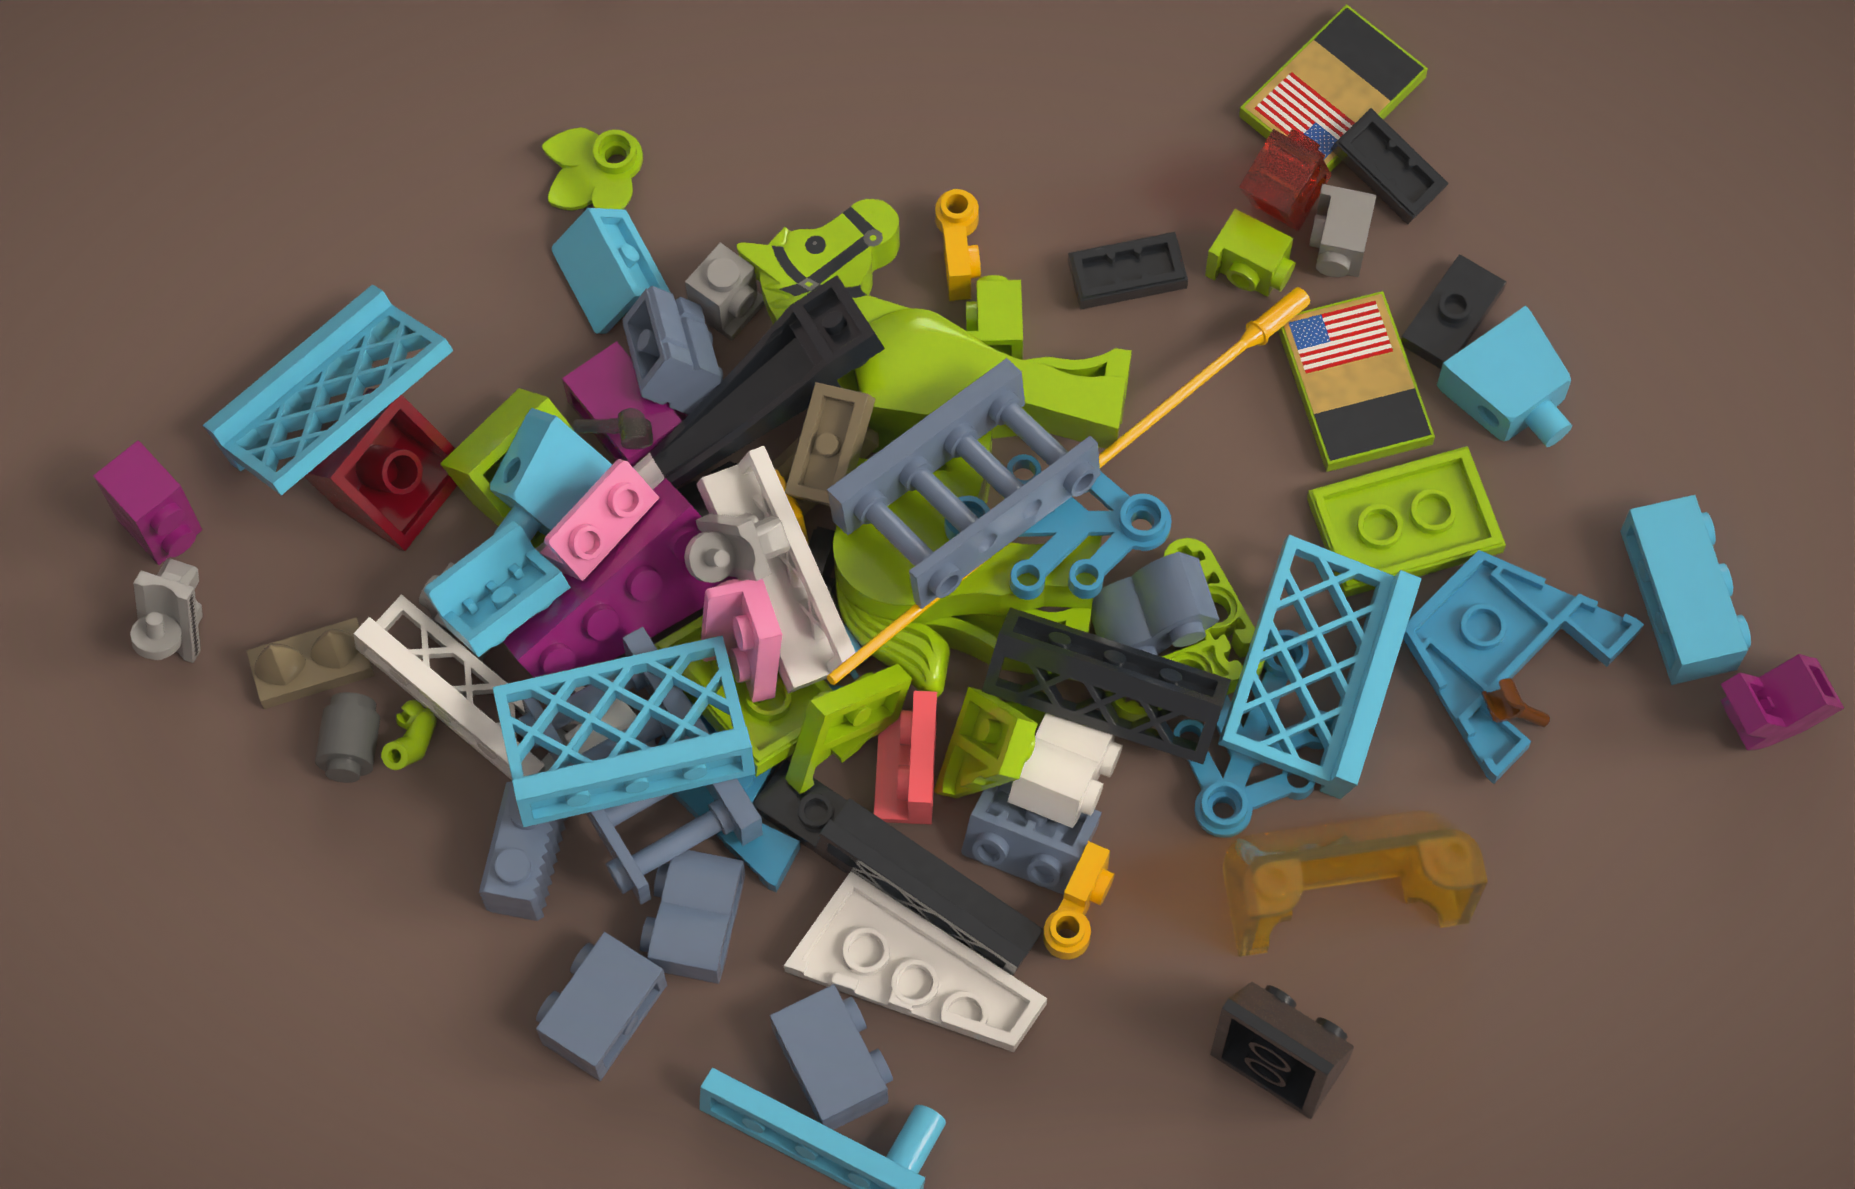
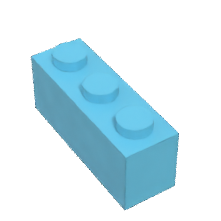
M1696 495L1630 509L1620 532L1671 685L1737 670L1748 648L1751 646V635L1744 616L1736 615L1730 598L1733 595L1732 577L1725 563H1718L1713 548L1716 541L1715 528L1710 515L1707 512L1701 513Z

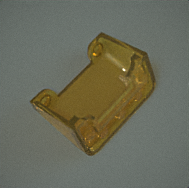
M1429 810L1246 835L1238 838L1229 846L1223 862V875L1238 957L1268 953L1269 936L1273 928L1280 922L1291 921L1293 916L1292 909L1298 904L1303 890L1401 876L1406 904L1420 901L1429 905L1438 914L1440 928L1469 924L1488 883L1483 856L1478 843L1446 817Z

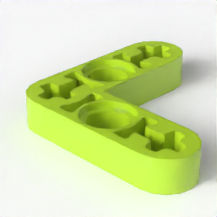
M1177 539L1169 544L1164 552V556L1181 552L1199 558L1213 602L1222 605L1227 610L1228 618L1205 630L1206 636L1196 644L1163 657L1231 679L1226 694L1228 695L1235 692L1243 666L1238 660L1228 662L1231 646L1227 637L1233 633L1231 645L1239 657L1247 656L1255 627L1208 546L1197 539ZM1265 660L1258 665L1256 671L1258 677L1262 673ZM1126 696L1111 702L1120 718L1133 722L1147 716L1144 708L1140 707L1135 700L1125 702Z

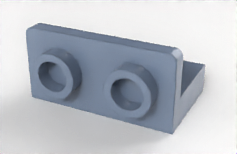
M1013 781L983 790L969 819L961 850L962 854L985 865L992 866L1064 895V891L1088 841L1091 842L1097 830L1102 812L1094 809L1091 816L1081 813L1075 826L1071 828L1009 803L1008 798Z

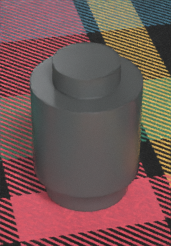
M337 693L331 697L330 705L323 709L315 764L325 771V775L329 779L337 782L352 783L358 781L360 776L367 775L373 771L381 718L376 712L377 703L372 698L358 693Z

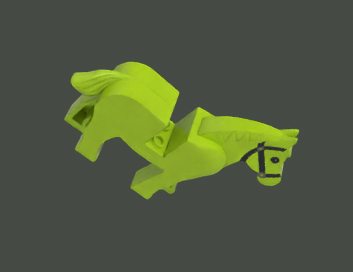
M860 200L834 220L817 229L790 231L784 227L768 245L746 242L737 244L739 256L755 267L756 280L761 284L763 300L772 324L779 319L791 304L836 275L844 284L885 348L870 358L863 366L850 371L838 379L842 388L866 393L876 399L868 425L879 434V446L873 451L874 453L882 450L1006 358L1022 372L1025 405L1022 408L1048 433L1079 442L1091 436L1098 442V447L1104 449L1108 448L1118 439L1120 424H1122L1132 350L1114 348L1105 354L1080 360L1055 357L1021 360L991 348L938 313L925 309L908 308L869 296L873 285L872 273L893 261L900 246L898 214L883 200ZM1006 424L997 425L979 438L978 441L992 454V439L1017 435ZM962 457L952 458L933 472L957 497L974 496L987 504L990 484ZM859 458L857 467L868 459ZM917 490L906 492L887 506L933 552L949 541L944 529L945 517ZM871 523L861 525L849 535L836 526L833 540L838 606L846 626L862 647L916 604L913 598L909 570L915 566ZM1088 536L1045 578L1043 592L1037 598L1031 600H1024L1013 594L1010 588L1011 570L1019 561L1029 560L1045 543H1009L961 581L951 594L940 598L874 652L872 656L889 667L899 664L912 677L911 684L918 691L937 692L938 698L944 691L950 656L949 648L967 653L990 665L998 634L1010 607L1089 633L1093 598L1081 599L1076 597L1069 589L1068 578L1070 568L1076 561L1090 559L1101 547L1102 536ZM1084 572L1076 576L1077 581L1083 585H1092L1096 582V578L1090 573ZM1030 573L1021 574L1017 578L1025 586H1032L1038 582V579ZM1069 607L1070 609L1059 612H1046L1036 608ZM1005 657L1001 670L1033 674L1028 664Z

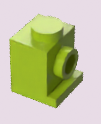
M1234 209L1208 251L1205 276L1215 281L1218 274L1222 273L1236 287L1245 291L1255 290L1267 297L1273 288L1281 292L1290 279L1296 262L1290 260L1293 238Z
M988 275L979 278L976 282V301H966V331L991 348L1023 360L1021 279L1008 280L1006 277L999 275Z

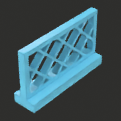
M372 284L203 426L231 465L239 471L248 470L278 494L283 495L448 356L453 349L446 338L393 306L383 290ZM424 348L413 358L406 359L407 352ZM389 357L388 364L371 368L373 361ZM381 384L372 393L363 395L365 388ZM347 393L345 400L329 404L331 397ZM338 420L328 430L320 431L322 424ZM304 429L301 437L286 440L289 432ZM295 456L276 472L279 460Z
M1288 535L1283 542L1218 745L1321 784L1320 792L1342 799L1358 785L1422 578L1402 570L1393 576L1305 540ZM1294 555L1313 562L1324 582L1300 591L1290 572ZM1332 570L1339 572L1341 574L1338 576H1334ZM1353 578L1375 587L1370 605L1355 612L1352 611L1339 585ZM1285 587L1289 597L1280 600L1283 588ZM1328 589L1342 618L1318 627L1304 599ZM1294 605L1307 633L1283 642L1273 619L1276 611ZM1363 617H1366L1362 629L1358 620ZM1346 625L1357 648L1353 657L1337 663L1323 635ZM1268 638L1272 648L1263 651ZM1312 640L1326 669L1302 679L1288 650ZM1277 655L1291 684L1267 694L1256 671L1260 662ZM1350 667L1347 680H1345L1341 671ZM1330 676L1341 699L1338 708L1321 715L1306 686ZM1250 690H1252L1256 699L1246 703ZM1295 691L1309 720L1285 730L1272 701ZM1258 707L1263 711L1275 735L1261 742L1237 734L1242 715ZM1334 719L1329 732L1325 722ZM1314 728L1324 747L1320 765L1299 758L1290 738ZM1279 743L1282 751L1275 749L1271 746Z
M723 635L493 687L512 783L523 827L756 774L752 745L747 726H745ZM715 656L718 671L706 688L682 676L690 662ZM648 671L663 679L648 701L624 689L634 674ZM591 684L604 691L605 694L590 714L566 702L575 688ZM673 686L698 698L683 720L659 707ZM721 686H723L725 698L716 694ZM533 697L548 706L535 724L530 727L511 716L508 703ZM616 698L640 711L625 733L601 721ZM708 704L730 715L733 729L708 734L693 725ZM558 712L582 724L567 746L543 734ZM651 717L675 730L666 744L650 747L636 739ZM593 730L617 743L607 758L592 761L578 753ZM515 732L524 737L519 745H517ZM535 743L559 756L549 771L524 776L521 762Z

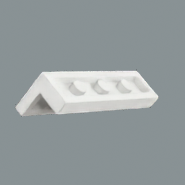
M761 446L748 451L738 465L702 477L696 485L709 514L738 517L745 513L755 514L760 521L773 516L779 517L782 522L790 550L767 560L772 574L763 578L782 632L778 671L787 692L791 693L827 679V675L851 657L855 650L765 446Z
M402 594L376 622L368 617L354 633L356 649L424 707L429 708L437 718L512 780L500 722L495 723L473 704V695L494 694L493 687L508 683ZM402 615L421 629L422 649L408 650L387 632ZM428 636L441 647L428 648ZM447 657L457 659L464 665L466 685L451 686L430 668L429 659ZM471 672L485 684L472 685ZM522 700L508 703L513 718H515V709L522 715L526 714ZM560 728L556 732L566 746L564 735L567 733ZM530 751L521 762L524 776L549 771L555 763L550 753L540 761Z

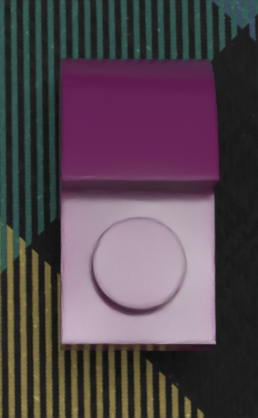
M1801 654L1794 656L1760 677L1740 672L1721 683L1726 697L1720 701L1747 750L1766 748L1810 729L1844 709L1818 659Z

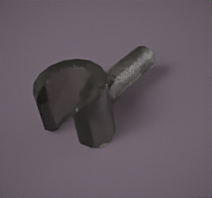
M635 408L622 410L617 415L618 418L575 419L573 422L575 433H620L621 445L626 449H644L653 444L651 422L645 419L644 414Z

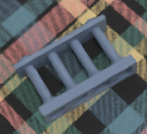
M1008 358L1004 359L827 489L833 522L844 533L849 535L861 525L871 523L915 566L909 570L914 602L921 609L937 597L943 598L951 594L965 576L1072 496L1077 497L1087 492L1093 486L1097 477L1100 476L1098 442L1089 436L1068 452L1022 408L1025 405L1022 372ZM1006 424L1049 467L1026 484H1023L978 439L997 425ZM962 457L1004 500L978 518L933 474V472L952 458ZM917 490L960 533L933 552L887 507L908 491Z
M644 627L623 637L626 657L657 650ZM648 671L634 674L624 689L634 688L636 691H639L645 687L651 697L663 679ZM589 685L571 695L566 702L588 713L595 708L605 692ZM673 686L659 707L683 720L692 708V705L683 690ZM533 697L522 700L526 714L518 718L519 721L530 727L535 724L544 711L538 700ZM558 712L543 734L564 745L556 730L574 721V719ZM651 717L636 739L647 744L661 735L667 739L672 736L675 730ZM698 718L693 726L709 734L701 719ZM608 738L581 755L592 761L607 758L617 743ZM535 743L533 747L536 749L540 746ZM548 750L553 760L556 761L559 756ZM738 779L706 785L714 799L712 803L708 804V812L633 855L628 851L615 826L671 794L586 813L613 858L606 863V867L621 893L624 894L632 889L641 905L651 900L649 884L644 875L720 831L724 835L733 831L742 846L762 836V818Z

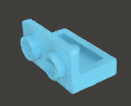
M511 522L426 585L424 592L446 627L476 656L480 657L490 648L502 643L511 632L536 613L547 609L557 597L571 587L562 572L533 547L523 528L516 522Z

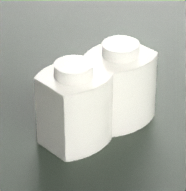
M1046 713L1035 735L1034 751L1029 760L1024 763L1020 778L1013 781L1008 802L1073 828L1081 813L1091 816L1094 812L1104 783L1097 780L1101 774L1109 778L1111 777L1123 745L1114 742L1115 735Z

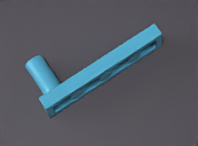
M713 1067L700 1087L699 1110L851 1189H924L925 1177L918 1173L946 1125L945 1119L935 1110L927 1106L915 1105L885 1157Z

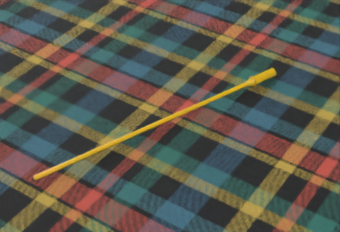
M1296 287L1255 321H1249L1246 324V331L1237 343L1099 454L1100 468L1247 348L1265 345L1270 336L1310 304L1308 294L1303 289ZM937 597L923 609L914 604L828 674L827 680L832 685L838 683L940 598Z

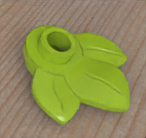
M580 127L558 133L542 144L544 153L562 168L557 174L548 194V202L551 206L571 211L583 209L590 204H593L594 208L623 210L627 206L633 195L631 178L640 171L643 164L641 145L632 135L622 130H608L598 135L591 130ZM613 155H622L626 158L619 163L607 162Z

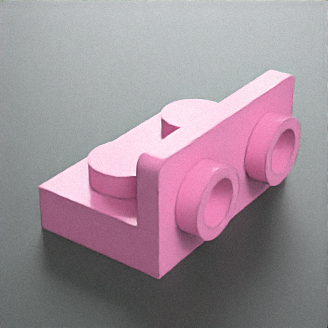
M618 459L549 532L544 539L546 546L540 554L562 573L583 581L660 497L629 462Z
M732 579L722 582L716 587L708 588L705 591L701 640L723 635L734 677L738 683H746L752 703L775 698L782 632L763 579L758 581ZM715 656L703 659L705 662L716 660Z

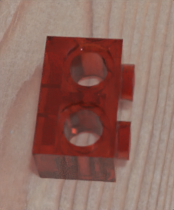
M1273 129L1239 187L1252 206L1299 232L1320 196L1322 184H1327L1332 174L1323 160L1325 154L1318 150L1320 145L1294 129H1291L1288 136Z

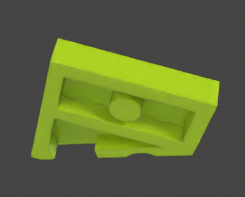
M895 664L876 673H866L855 682L832 692L824 691L816 695L805 709V719L785 778L799 794L807 791L815 785L813 774L815 768L832 754L843 763L857 752L866 741L877 736L898 720L912 677L899 664Z
M968 687L934 792L952 798H960L1018 780L1024 763L1029 760L1034 751L1035 731L1038 723L996 696L984 693L980 689Z

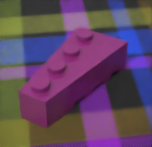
M666 478L653 489L660 498L583 581L562 573L571 588L557 597L547 609L536 613L511 632L503 641L514 657L534 678L611 661L625 653L623 637L644 627L651 638L703 608L705 591L708 588L716 587L727 580L738 579L728 576L722 581L709 583L699 581L689 573L685 564V551L690 540L701 533L695 521L701 518V515Z

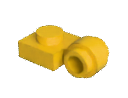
M953 189L943 193L935 205L936 226L943 236L949 301L971 299V278H981L978 245L968 246L967 236L974 232L979 222V205L971 193L961 189Z
M1088 841L1064 891V898L1058 910L1051 913L1044 924L1043 940L1045 947L1053 956L1064 960L1077 958L1088 948L1091 926L1085 915L1091 902L1102 905L1115 876V873L1107 870L1110 850ZM1063 929H1070L1076 933V936L1063 938L1058 932Z

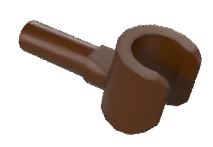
M1511 678L1500 680L1499 686L1501 689L1481 692L1489 713L1496 723L1508 721L1515 717L1522 718L1540 727H1546L1550 722L1548 714L1528 706L1522 701L1517 687Z

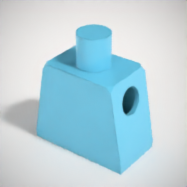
M1524 306L1443 362L1437 387L1501 441L1510 440L1529 426L1546 447H1550L1560 441L1573 426L1557 408L1566 397L1571 383L1570 374L1527 306Z
M531 408L490 483L491 492L512 508L493 535L509 523L516 522L523 528L530 541L537 531L547 536L612 464L557 416Z

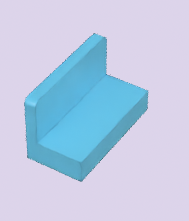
M587 208L552 246L553 255L594 332L597 334L608 333L631 309L646 288L655 286L670 292L626 210Z

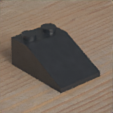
M1251 982L1229 997L1222 1007L1210 1055L1312 1119L1348 1063L1354 1046L1346 1041L1348 1038L1347 1034L1333 1022L1321 1017L1314 1021L1296 1010V1002L1284 991L1271 985H1267L1263 989L1254 982Z

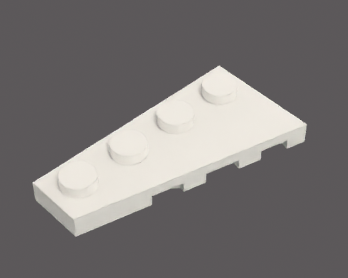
M851 871L784 964L785 972L827 987L835 984L838 991L1011 1052L1017 1049L1047 1005L1046 997Z

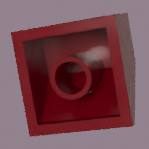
M368 388L363 395L370 394L375 389ZM401 394L304 477L338 510L399 550L406 551L458 486L440 465L456 448Z

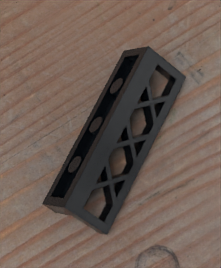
M1010 607L998 634L982 692L1204 764L1231 679ZM1005 657L1028 664L1036 680L1020 685L999 678ZM1068 678L1083 682L1092 697L1080 703L1066 700L1062 697L1055 684ZM1125 696L1138 700L1146 711L1147 716L1133 722L1120 718L1111 702ZM1179 715H1184L1205 723L1199 741L1196 743L1175 736L1166 721Z
M851 798L848 799L834 821L830 819L820 832L815 849L817 852L848 873L851 871L1012 976H1014L1044 931L1043 928Z

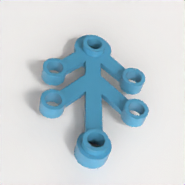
M1027 454L1013 457L1007 465V469L1012 474L1021 468L1030 470L1034 474L1031 479L1042 472L1038 460ZM1100 471V476L1097 477L1095 483L1087 492H1090L1109 511H1088L1071 497L1021 534L1019 537H1053L1029 560L1019 561L1013 566L1010 575L1011 591L1015 596L1024 600L1037 598L1044 590L1045 578L1088 536L1112 535L1090 559L1076 561L1069 571L1068 586L1076 597L1091 599L1097 596L1102 590L1104 576L1132 549L1148 551L1159 547L1166 541L1172 523L1168 508L1157 497L1150 494H1136L1130 497ZM1029 479V480H1020V481H1021L1023 484H1026V483H1027L1028 481H1030L1031 479ZM974 496L958 497L978 518L990 511L987 504L980 498ZM945 518V533L948 539L951 540L960 532ZM1137 519H1144L1152 525V528L1149 530H1138L1131 523ZM1084 572L1090 573L1096 578V582L1092 585H1083L1077 581L1076 576ZM1030 573L1038 579V582L1032 586H1025L1017 578L1021 574Z
M1292 630L1278 631L1283 642L1300 636V634ZM1268 638L1265 644L1266 650L1272 648ZM1307 642L1288 650L1300 674L1304 671L1308 660L1309 648ZM1273 657L1265 660L1263 668L1266 670V673L1262 680V685L1266 693L1269 694L1285 687L1289 678L1283 667L1278 665ZM1226 695L1216 725L1220 735L1231 705L1228 695ZM1281 698L1272 701L1275 710ZM1260 707L1251 710L1244 728L1240 722L1237 734L1257 742L1275 736L1274 733L1266 736L1270 725ZM1319 710L1321 715L1327 713L1325 711ZM1306 715V716L1303 718L1302 722H1299V723H1297V724H1294V725H1292V726H1289V727L1285 728V730H1288V729H1290V728H1293V727H1295V726H1297V725H1299V724H1302V723L1308 721V720H1309L1308 716ZM1334 719L1325 722L1329 732ZM1184 720L1175 727L1173 734L1179 737L1184 732H1194L1200 738L1204 725L1196 720ZM1308 730L1290 738L1295 750L1305 746L1312 749L1324 748L1319 737L1311 735ZM1279 743L1271 746L1275 749L1282 751ZM1229 748L1226 749L1231 760L1223 778L1209 751L1207 752L1204 764L1188 760L1201 788L1194 807L1196 820L1204 831L1220 838L1233 837L1245 830L1251 821L1252 810L1284 797L1293 800L1305 799L1312 793L1315 782L1308 780V785L1305 787H1293L1287 779L1292 773L1285 770L1280 775L1246 786L1253 767L1265 762ZM1218 803H1227L1233 808L1234 814L1229 818H1220L1215 815L1212 808Z

